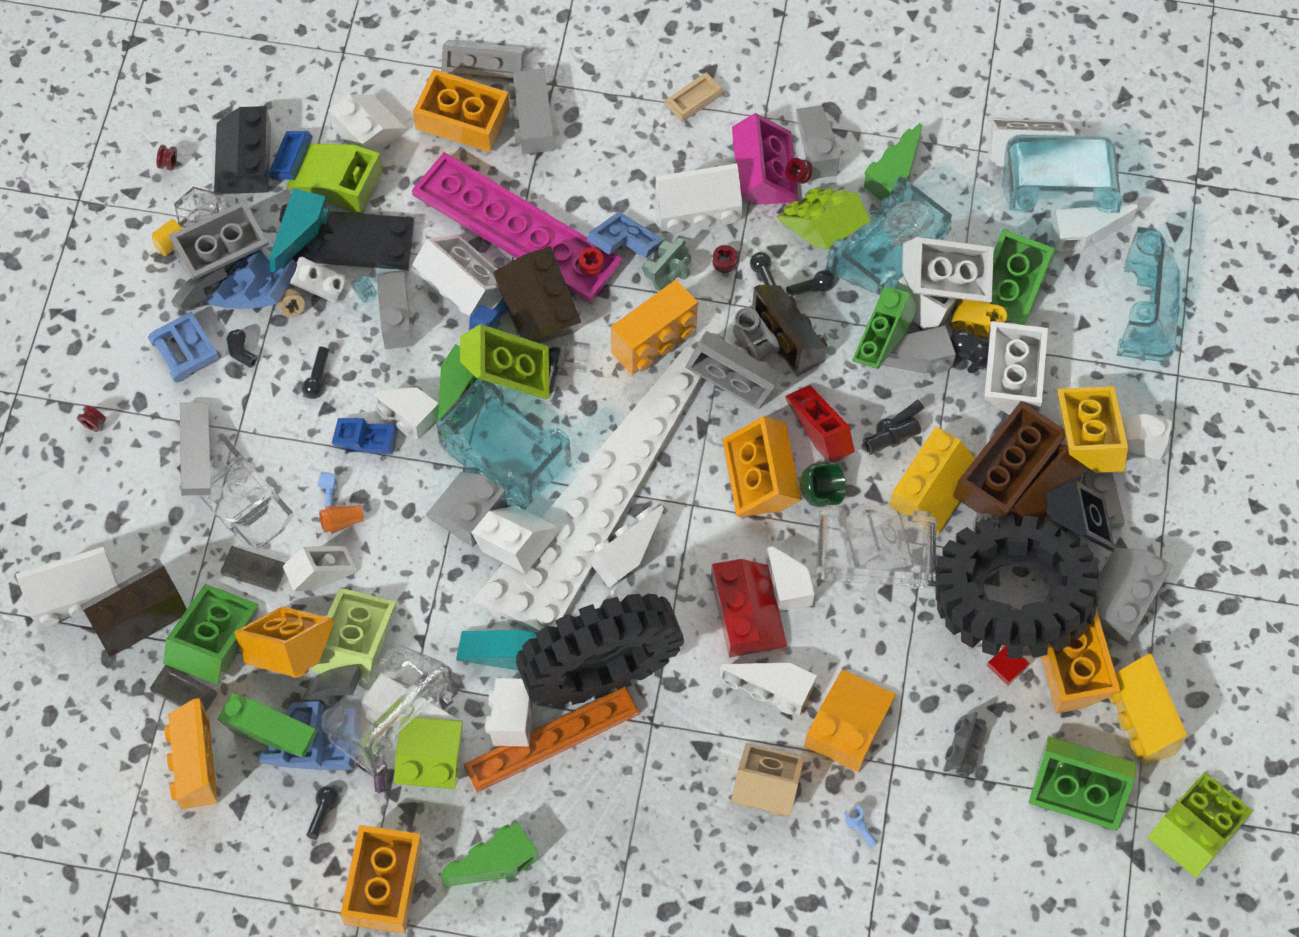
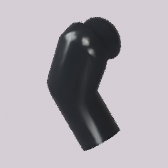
M241 329L230 331L226 338L229 355L252 368L258 357L244 348L245 332Z

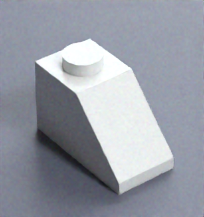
M1147 414L1122 417L1128 452L1161 460L1168 444L1172 421Z
M346 546L302 547L283 565L294 591L317 590L357 571Z
M767 547L766 562L769 567L779 612L813 606L814 595L818 594V587L815 577L810 578L808 568L775 547Z

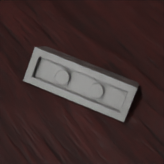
M447 40L443 44L441 71L513 79V72L522 71L525 47Z

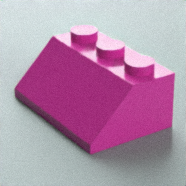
M757 113L732 126L735 164L737 163L741 197L756 205L799 201L797 183L789 181L785 174L788 162L794 158L791 131Z

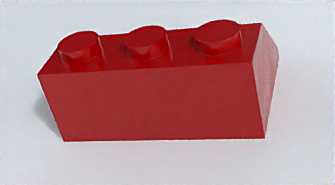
M745 559L712 564L711 581L729 658L787 647L768 565Z

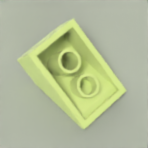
M339 588L327 614V617L333 619V627L321 659L317 665L312 667L311 671L321 674L338 667L359 665L362 676L358 683L369 686L380 658L396 602Z

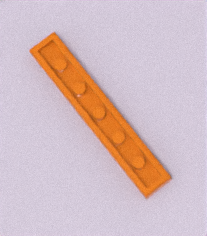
M625 686L531 731L529 747L500 746L463 765L478 793L638 716L639 710Z

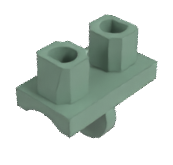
M679 237L674 243L664 240L658 249L660 259L658 261L647 259L642 265L644 275L652 280L656 290L661 291L677 277L685 280L690 276L691 273L687 266L691 262V255L685 248V240Z

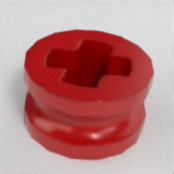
M593 247L584 249L579 255V268L581 272L588 276H595L602 271L604 267L602 252ZM591 258L596 259V264L593 262L591 265L586 264V259L589 261Z

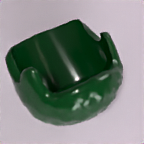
M816 462L809 465L800 477V489L805 500L815 507H829L841 504L845 498L846 482L842 468L837 463Z

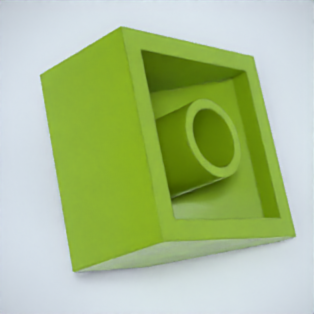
M403 715L396 749L394 784L455 789L460 774L463 720Z

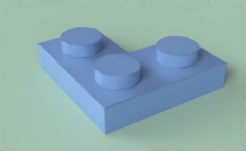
M618 211L590 231L587 241L607 254H611L624 244L636 254L647 258L659 249L663 239Z

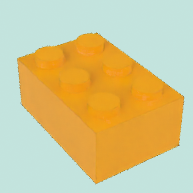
M433 69L413 110L415 129L490 153L510 111L509 94L497 88Z
M677 279L611 326L612 355L632 376L638 371H645L652 365L653 360L660 355L665 356L670 353L675 344L682 339L687 340L693 336L697 329L698 302Z
M359 825L340 914L344 925L406 934L423 848L420 834Z

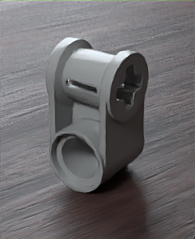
M742 308L737 311L734 319L733 334L751 357L760 361V358L771 352L777 353L780 350L775 335L767 328L754 309ZM747 322L752 327H743L741 323Z

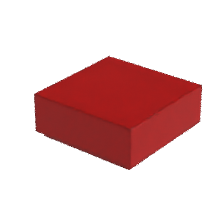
M1007 646L1002 648L997 656H994L987 663V666L1008 686L1030 665L1023 656L1022 659L1007 658Z

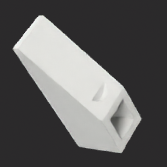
M1120 203L1114 206L1103 207L1092 205L1087 208L1064 207L1055 210L1051 225L1056 251L1084 250L1133 222L1138 208L1137 204L1127 205Z
M662 505L654 511L648 507L636 517L639 522L631 527L629 523L625 524L614 533L617 536L616 539L611 542L605 539L593 548L595 554L588 561L609 588L640 565L664 508Z
M791 663L722 664L719 678L730 688H741L750 692V695L758 701L765 702L767 700L776 704L777 708L786 714L795 713L800 716L815 686L817 675Z

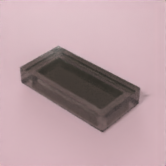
M231 546L220 572L223 576L276 592L285 573L283 568L285 562Z
M168 665L163 667L150 687L151 692L178 707L193 699L200 698L206 711L218 695L214 689Z

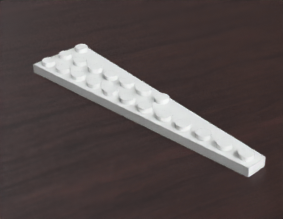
M689 346L684 348L541 519L558 526L560 531L528 572L525 574L503 563L474 597L475 603L536 633L545 626L557 627L555 620L567 615L593 569V566L588 561L595 554L593 548L605 539L610 540L702 380V377L685 368L694 351L693 348Z

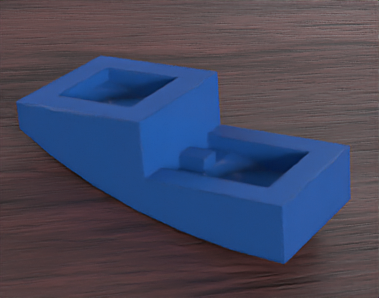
M338 418L332 444L354 451L392 454L398 429L394 424H368L364 418Z

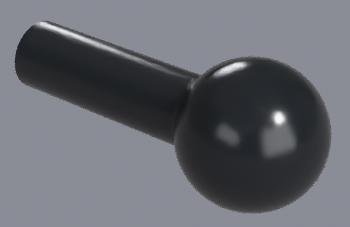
M757 252L750 259L751 269L760 274L764 285H776L770 271L772 263L770 256L764 252Z
M821 270L814 275L813 279L787 286L786 293L795 296L815 289L827 292L833 288L835 278L831 272Z
M318 347L311 376L302 384V392L309 399L319 398L324 393V384L321 379L330 350L326 347Z
M559 347L549 348V394L554 391L558 368L562 367L566 362V354Z
M917 399L892 419H881L876 426V433L885 430V426H895L909 420L924 409L923 404Z
M324 786L316 793L315 800L318 807L306 834L310 839H318L329 810L334 809L340 801L339 792L332 786Z

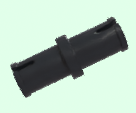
M915 417L895 426H885V430L863 438L864 448L869 455H872L889 446H899L901 441L921 434V426Z

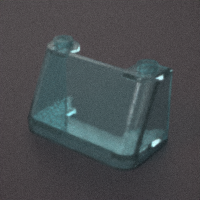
M1016 135L1008 140L1005 147L1002 187L1009 211H1027L1032 209L1037 204L1039 191L1093 192V203L1099 211L1120 213L1121 192L1116 150L1109 138L1103 136Z
M902 176L892 184V188L895 190L894 194L882 200L880 208L870 217L871 221L859 228L850 238L846 237L843 241L838 238L829 250L826 269L829 272L878 295H881L884 286L895 289L899 282L898 280L904 275L902 272L903 243L916 237L943 240L951 231L949 224L952 214Z
M1137 227L1125 260L1124 272L1130 273L1131 271L1136 275L1137 286L1151 288L1150 301H1140L1131 307L1127 327L1123 337L1118 341L1117 356L1164 362L1172 357L1176 347L1181 269L1162 233L1152 228Z

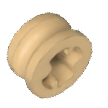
M286 289L277 305L285 316L295 317L303 311L305 301L297 290Z

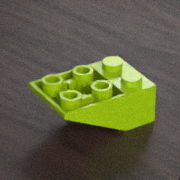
M310 143L296 179L289 180L286 188L290 190L295 188L326 197L327 203L356 213H362L383 172L380 153L357 145Z
M819 187L806 192L805 198L799 202L794 201L783 208L784 212L776 216L780 222L813 247L827 250L871 221L857 192L845 191L844 189L832 190V188L820 189Z
M1204 772L1164 815L1147 838L1192 876L1197 878L1253 811L1225 789L1217 780Z

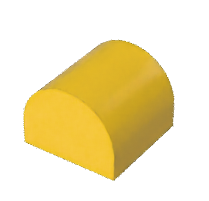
M170 219L152 233L154 247L163 256H167L174 250L169 235L182 229L174 219Z

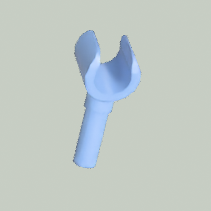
M321 472L318 487L326 489L325 507L332 506L337 480L333 474Z
M854 805V810L859 817L851 818L847 811H845L846 824L851 828H857L872 848L877 842L863 822L862 808L859 805Z

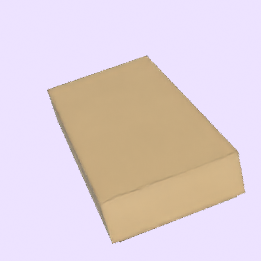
M706 72L667 98L665 105L681 122H684L722 96L723 88Z

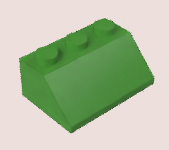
M1048 736L1039 761L1029 804L1117 831L1135 781L1136 763Z

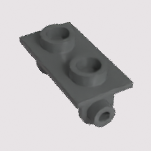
M977 712L962 716L956 722L954 727L955 736L952 745L946 751V763L943 771L947 772L958 769L957 774L968 778L974 772L979 753L971 750L970 747L973 746L980 749L988 730L986 721L977 718Z

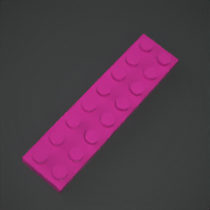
M445 152L442 153L412 189L414 197L516 259L524 254L551 246L568 290L589 303L595 299L622 265L621 257L614 253L607 254L601 251L604 260L602 271L595 276L585 275L579 268V255L586 248L593 247L598 249L587 241L586 236ZM591 258L590 261L586 259L587 265H591L592 262L596 264V259Z

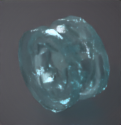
M361 275L359 277L360 280L352 281L351 285L360 300L366 303L368 297H375L377 292L370 280L365 275Z

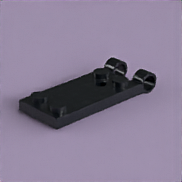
M284 204L281 206L279 217L280 223L282 222L288 204ZM329 211L326 224L321 223L318 234L290 260L297 262L299 257H303L318 264L409 270L415 224L414 218ZM328 233L334 234V237L330 240L324 238Z

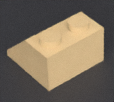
M746 743L739 764L731 802L738 803L744 808L755 807L767 810L769 813L777 816H791L805 757Z

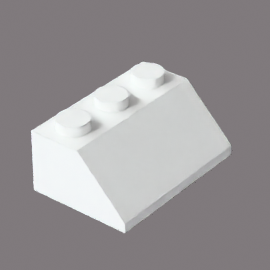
M987 120L988 157L991 162H995V165L1005 167L1011 166V163H1022L1024 167H1037L1038 164H1048L1051 168H1064L1065 164H1073L1075 131L1068 121Z
M737 163L656 176L655 207L661 233H676L683 229L705 228L719 223L731 224L741 220L742 198Z
M458 234L428 238L412 264L420 272L419 274L422 278L432 282L439 289V293L451 299L458 306L459 311L465 315L471 316L482 305L491 309L503 298L493 274L497 268Z
M916 237L903 243L902 272L913 294L990 303L992 302L994 247Z
M991 321L984 399L1008 415L1012 413L1020 401L1037 412L1040 411L1043 396L1048 328Z
M104 547L16 574L30 616L37 627H49L57 624L59 620L68 617L77 618L84 616L85 613L80 605L119 584L115 569Z

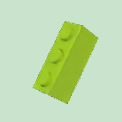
M482 324L460 336V363L476 378L545 400L549 398V346Z

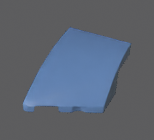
M262 251L253 252L238 259L226 272L228 277L220 280L221 285L215 291L205 293L207 299L203 300V302L213 306L235 309L260 308L277 304L289 286L297 264L294 260H290L276 273L270 272V261Z
M320 701L291 703L285 715L318 731L306 756L302 758L268 746L264 753L260 752L258 756L260 763L274 766L315 770H353L361 713L357 709L329 711Z

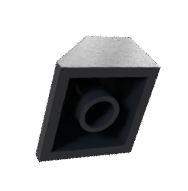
M1077 481L1046 492V512L1051 520L1109 551L1115 549L1103 495Z

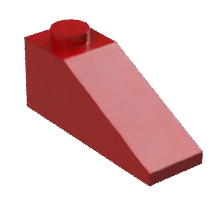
M810 384L785 396L787 403L815 448L828 462H836L855 452L850 426Z

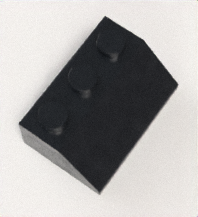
M267 106L239 107L217 122L215 194L269 193L268 173L270 171L271 122Z

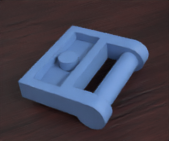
M192 311L154 330L148 336L152 346L157 347L171 370L170 376L174 382L185 380L189 374L219 359L218 353ZM173 336L187 359L182 364L178 362L166 342V339Z

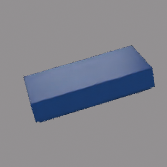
M286 131L268 173L272 180L296 179L313 138L309 131Z

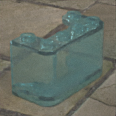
M477 379L437 421L439 443L460 464L472 473L481 474L505 489L506 498L517 507L526 510L570 462V439L561 429L557 428L554 430L550 428L545 431L539 425L533 426L526 420L522 412L515 408L512 410L505 405L502 394L503 388L500 385Z

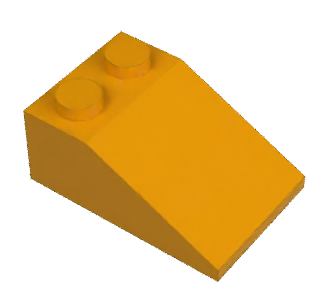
M842 669L806 735L804 747L859 773L896 694Z

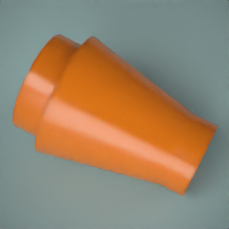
M361 505L326 506L325 509L319 510L320 523L324 533L330 532L334 534L354 524L364 522Z

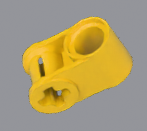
M959 299L951 321V327L956 331L967 329L979 337L989 339L991 321L1005 323L1007 321V313L999 305Z

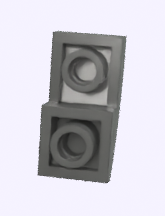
M224 267L195 280L190 278L172 299L173 306L185 311L199 307L200 302L207 299L203 288H214L220 284V280L228 277Z
M359 665L338 667L315 676L311 679L301 702L320 701L323 705H328L334 696L353 695L362 676Z

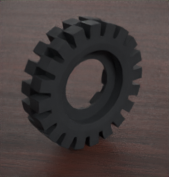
M1014 515L999 516V528L996 529L988 518L976 522L975 532L966 527L956 534V542L949 540L943 547L942 556H939L937 560L935 574L937 610L940 618H945V626L953 635L961 632V642L974 648L982 640V653L997 656L1001 646L1006 645L1007 658L1022 659L1023 646H1028L1033 658L1048 655V642L1058 652L1070 646V636L1078 640L1086 632L1087 624H1092L1096 615V607L1098 606L1097 561H1093V552L1088 545L1080 546V537L1071 530L1061 535L1060 524L1048 520L1043 528L1038 530V517L1024 515L1021 527H1016ZM1019 564L1032 567L1041 572L1048 580L1050 590L1042 603L1040 601L1023 605L1022 610H1010V605L990 600L984 591V582L988 575L997 568Z
M640 593L630 594L621 602L618 597L603 600L600 608L595 609L593 604L578 609L580 615L577 617L567 614L555 620L557 627L545 626L535 633L537 638L528 639L523 644V650L517 653L516 664L529 699L533 703L537 702L541 706L552 704V707L565 706L571 701L572 705L586 702L591 695L595 699L604 697L614 687L619 690L625 686L626 688L632 686L630 681L632 679L643 680L652 675L651 669H661L670 662L668 658L675 657L678 654L680 646L684 644V638L668 599L663 596L658 598L657 594L647 593L643 597H641Z

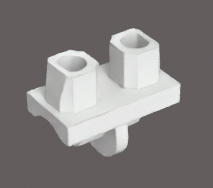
M299 257L297 268L290 284L331 302H337L345 282V276L306 258Z

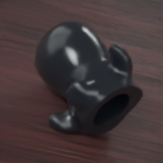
M959 329L954 332L950 340L956 356L972 362L967 371L975 373L979 369L984 370L988 360L989 341L987 339L981 341L980 337L967 329Z

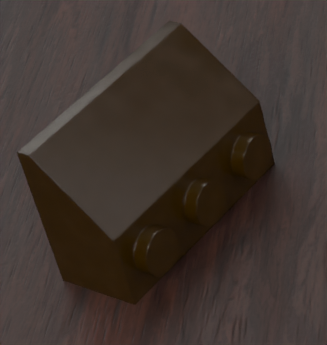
M551 246L524 254L493 272L518 337L541 344L574 333L582 323Z
M780 285L755 286L752 309L758 313L767 328L775 335L780 346L778 352L795 375L798 377L825 362L828 349L827 343L822 335H817L812 329V323L808 316L804 313L801 314L798 310L794 297L790 293L786 294Z
M161 562L154 564L80 605L109 657L178 620L187 610L177 588Z

